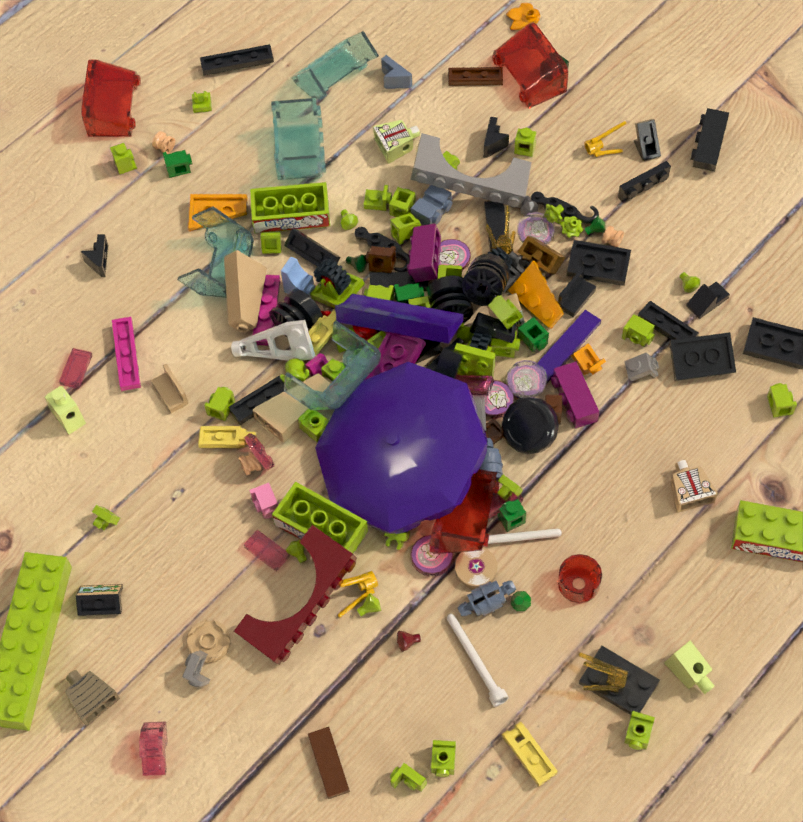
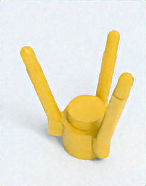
M626 121L597 137L585 141L584 145L589 155L594 154L595 157L622 153L623 149L601 151L603 148L601 139L626 125Z
M373 571L343 579V583L340 585L341 588L357 583L359 589L366 592L338 614L339 618L364 600L369 593H375L373 588L378 587V581Z

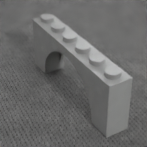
M422 133L410 180L521 208L526 197L531 162L513 157L509 168L497 176L490 178L471 177L457 171L445 160L440 150V138Z

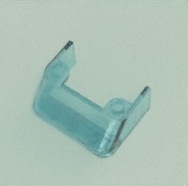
M362 31L342 40L295 73L291 78L312 99L321 100L328 95L326 93L329 90L328 88L353 70H363L368 66V61L379 57L365 32Z
M213 206L192 216L194 221L206 228L205 240L214 248L209 274L198 268L179 276L177 280L199 295L227 298L224 258L236 250L251 257L254 240L252 234L247 229Z
M338 321L333 323L332 341L347 350L342 358L345 368L323 393L314 391L287 372L285 374L284 392L311 410L339 408L380 363L381 353L379 349Z

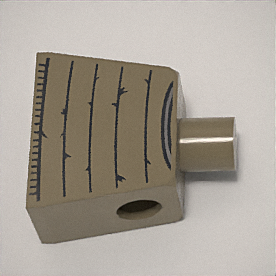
M74 670L66 677L71 686L65 692L86 727L120 699L113 688L91 671L81 676L77 670Z

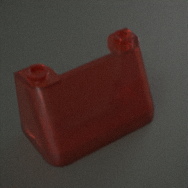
M535 22L527 24L493 52V63L499 67L506 66L520 86L519 98L521 102L525 103L528 108H532L567 92V65Z
M97 59L88 60L81 108L82 119L88 137H132V130L136 128L135 118H132L131 115L133 91L137 90V87L141 85V77L137 75L136 71Z
M479 469L477 473L472 475L470 488L462 503L457 505L453 512L436 519L431 533L430 553L444 554L482 551L483 547L488 546L490 534H486L491 503L493 493L498 494L500 484L499 481H496L497 472Z

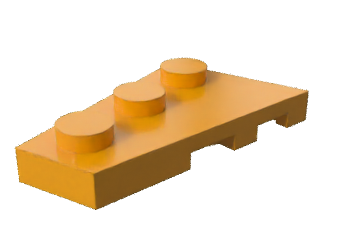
M190 194L189 232L247 215V194Z
M532 261L508 291L511 294L517 293L519 301L548 328L552 329L564 313L554 294L550 291L547 281L542 276L536 261Z

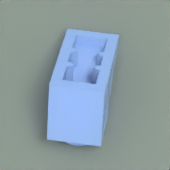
M290 257L281 270L284 292L289 294L293 289H299L310 296V293L315 288L313 276L302 269L298 259Z

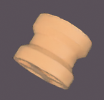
M160 131L155 135L152 146L157 150L161 149V152L169 154L175 146V138L167 136L166 133Z
M608 226L601 242L618 247L623 239L624 231L614 230L613 226Z
M252 452L247 456L242 455L238 457L246 476L250 475L254 470H262L258 459Z

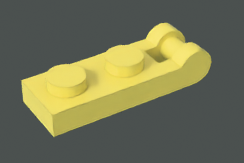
M519 722L514 725L515 728L511 731L507 730L502 733V737L539 787L557 775L558 771L524 724ZM521 736L523 740L517 743L515 738Z

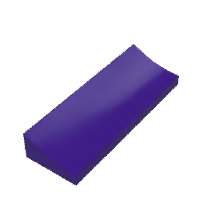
M351 294L345 302L335 305L336 320L339 323L448 344L463 322V314L358 294Z

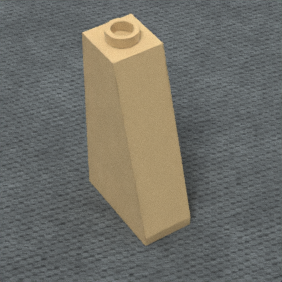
M236 250L224 258L228 324L237 331L245 333L257 326L267 267Z
M318 373L253 409L254 418L280 441L285 443L299 429L298 418L311 406H314L315 410L318 411L330 399L329 388L333 387V383L329 378L322 377Z

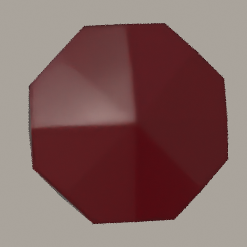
M400 630L397 632V644L402 652L406 651L414 643L421 642L420 634L412 635Z

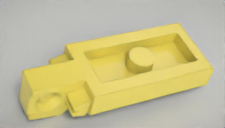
M335 309L328 317L325 315L322 318L320 317L308 331L315 355L320 352L339 327L337 325Z
M201 426L198 446L199 448H243L247 445L245 438L252 445H256L257 436L256 432H246V429H242L241 426Z

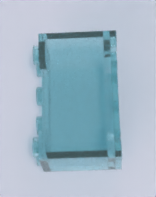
M316 98L271 101L275 138L274 160L277 179L323 177V173H326L324 146L321 147L320 143H324L323 132H319V128H323L322 117H320L321 106L317 105Z

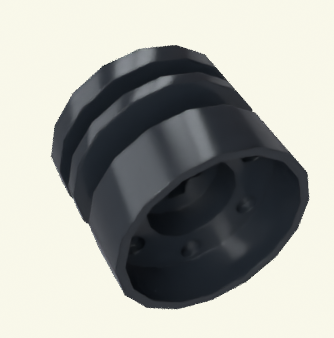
M482 254L476 257L471 262L462 282L463 292L467 299L479 306H488L495 297L502 296L510 278V271L506 262L493 254Z
M450 275L438 278L430 283L427 287V295L431 308L463 314V323L472 317L473 306L471 301L465 296L462 288L464 278Z
M293 289L284 298V302H279L269 312L275 326L286 322L305 320L307 328H312L317 320L323 317L315 301L299 289Z

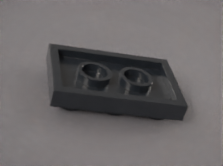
M574 240L566 276L574 277L582 269L584 270L583 279L625 286L631 250Z
M753 317L743 354L803 370V330Z
M730 332L669 341L675 381L736 373Z
M601 646L579 680V684L632 715V711L641 713L659 684L660 679L606 647Z

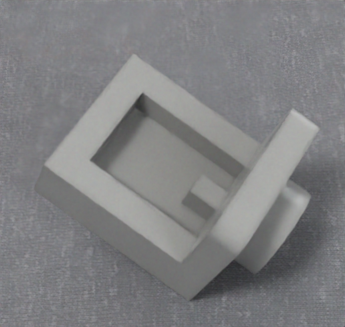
M646 352L624 361L628 379L631 381L649 374L654 378L658 377V362Z
M201 650L193 652L187 657L185 662L187 667L182 676L189 680L188 683L194 687L205 686L210 682L209 678L200 674L208 655Z

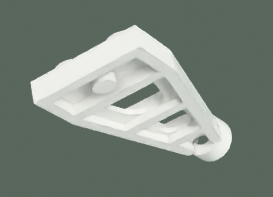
M305 320L280 324L240 341H233L231 346L234 357L253 356L289 361L293 358L311 360L316 356ZM280 335H287L291 349H278L274 338ZM267 339L270 350H259L256 341Z

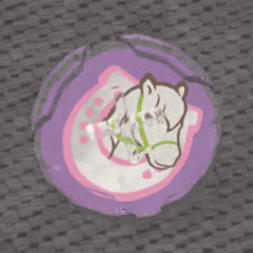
M528 213L519 220L517 235L522 243L527 236H532L547 245L554 238L555 224L548 222L543 213Z
M523 360L516 362L508 370L506 383L508 389L520 398L537 397L546 388L547 374L545 369L537 365L536 362Z

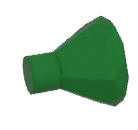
M598 215L590 226L584 228L587 235L593 232L605 233V222Z
M526 591L515 592L511 596V606L516 611H526L531 606L530 595Z

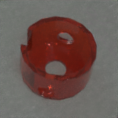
M571 555L563 561L559 569L557 584L560 593L571 602H589L595 598L600 590L602 580L601 567L595 559L588 555ZM576 578L583 579L585 582L584 588H574L573 581Z

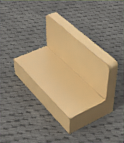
M164 364L165 373L152 379L151 383L172 414L189 403L185 391L168 365Z

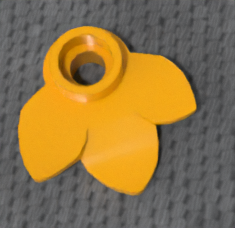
M521 3L519 8H512L506 13L508 18L514 20L510 30H521L528 25L537 24L540 20L539 10L534 9L530 3Z

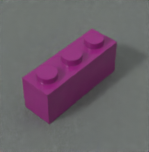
M434 223L413 227V236L410 237L412 246L411 250H409L410 264L407 265L408 273L412 275L415 283L438 279L441 234L437 225Z
M577 361L554 368L551 383L554 389H558V395H562V406L565 405L568 421L573 423L575 429L598 422L599 409Z

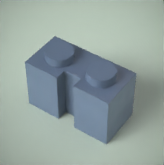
M430 185L424 192L422 199L419 198L412 206L411 214L416 219H419L421 225L434 223L437 225L445 211L448 212L452 207V193L444 188Z

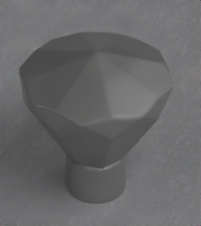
M526 196L520 208L521 214L533 216L538 212V204L532 201L529 196Z

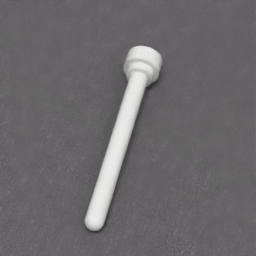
M547 529L477 537L464 533L459 534L460 549L464 551L474 547V545L553 538L561 536L562 532L560 529Z
M449 614L447 621L489 689V700L494 707L500 706L509 699L504 689L497 687L453 614Z

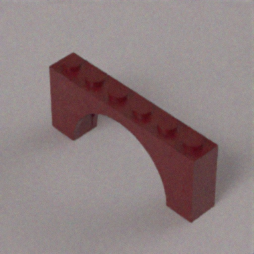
M311 525L299 542L310 553L316 570L315 587L306 605L293 616L279 621H263L246 614L234 630L236 634L279 665L289 658L293 645L298 644L302 640L304 630L316 621V614L320 608L326 607L330 601L329 596L331 593L340 588V585L343 583L342 578L347 572L350 573L356 565L357 557L313 525Z

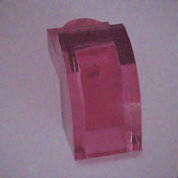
M144 722L142 725L139 740V756L142 759L143 776L166 775L165 749L168 744L166 722Z

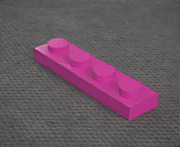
M280 275L265 276L257 326L253 329V335L275 327L269 312L278 304ZM267 339L256 341L257 345L269 346Z
M132 317L113 319L112 327L120 389L125 391L141 388Z

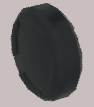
M535 397L521 398L510 404L504 413L502 421L503 436L507 443L517 452L524 454L540 453L549 448L556 439L559 428L558 418L552 406L543 399Z

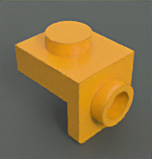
M589 343L571 355L573 360L577 361L584 375L588 373L596 374L602 369L601 365L606 362L604 358H598Z

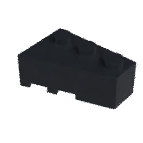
M707 108L706 114L701 115L699 125H702L701 132L697 131L695 142L698 143L697 149H693L690 159L694 160L693 167L715 172L729 112Z

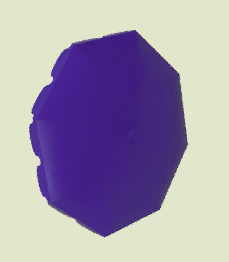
M406 362L346 388L315 447L330 501L366 520L367 525L387 534H400L418 527L424 520H435L453 512V509L464 500L471 485L472 475L477 473L485 459L488 440L478 417L477 407L468 385L414 363Z

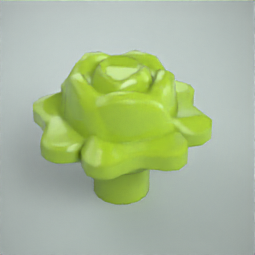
M547 204L544 217L550 223L560 224L562 220L561 212L564 211L563 206L559 204L557 207Z
M575 216L565 217L564 221L560 223L562 233L566 234L568 238L572 236L579 237L583 231L581 220H577Z

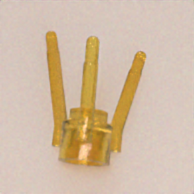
M509 205L506 206L505 235L499 236L497 241H495L489 225L485 224L486 231L492 242V248L496 249L499 247L508 255L513 251L516 234L515 231H512L511 238L509 237Z
M580 652L578 654L580 657L590 661H585L583 663L584 666L607 673V682L611 683V685L583 686V690H611L618 692V687L625 688L628 671Z

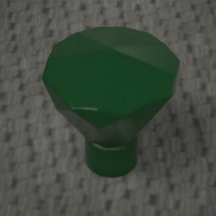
M361 254L346 258V263L352 265L359 273L364 272L367 267L366 255Z

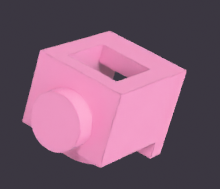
M266 483L249 490L257 512H262L265 519L272 518L278 503L270 484Z

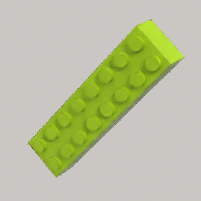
M25 552L0 641V727L30 731L72 569L67 557Z

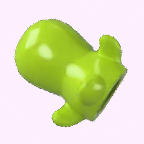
M293 358L285 364L287 376L281 374L280 379L287 383L289 388H292L308 378L309 370H305L304 361Z

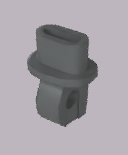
M513 251L509 254L513 259V263L510 265L522 274L526 270L523 267L527 268L530 262L522 259V255L518 256Z

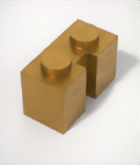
M527 236L518 250V253L528 260L538 261L537 265L551 274L557 273L566 258L532 236Z

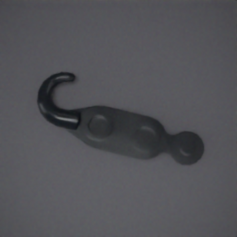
M534 192L531 195V200L537 204L544 205V208H546L547 204L557 207L559 204L562 205L564 211L561 212L562 219L575 216L582 223L591 224L597 215L599 216V211L594 206H590L594 215L586 217L575 206L556 197L546 198L541 192Z
M365 227L355 229V237L359 240H366L370 248L372 246L385 248L396 246V258L405 260L406 265L402 268L395 267L394 270L397 272L408 271L407 265L410 264L409 254L397 242L380 233H369Z

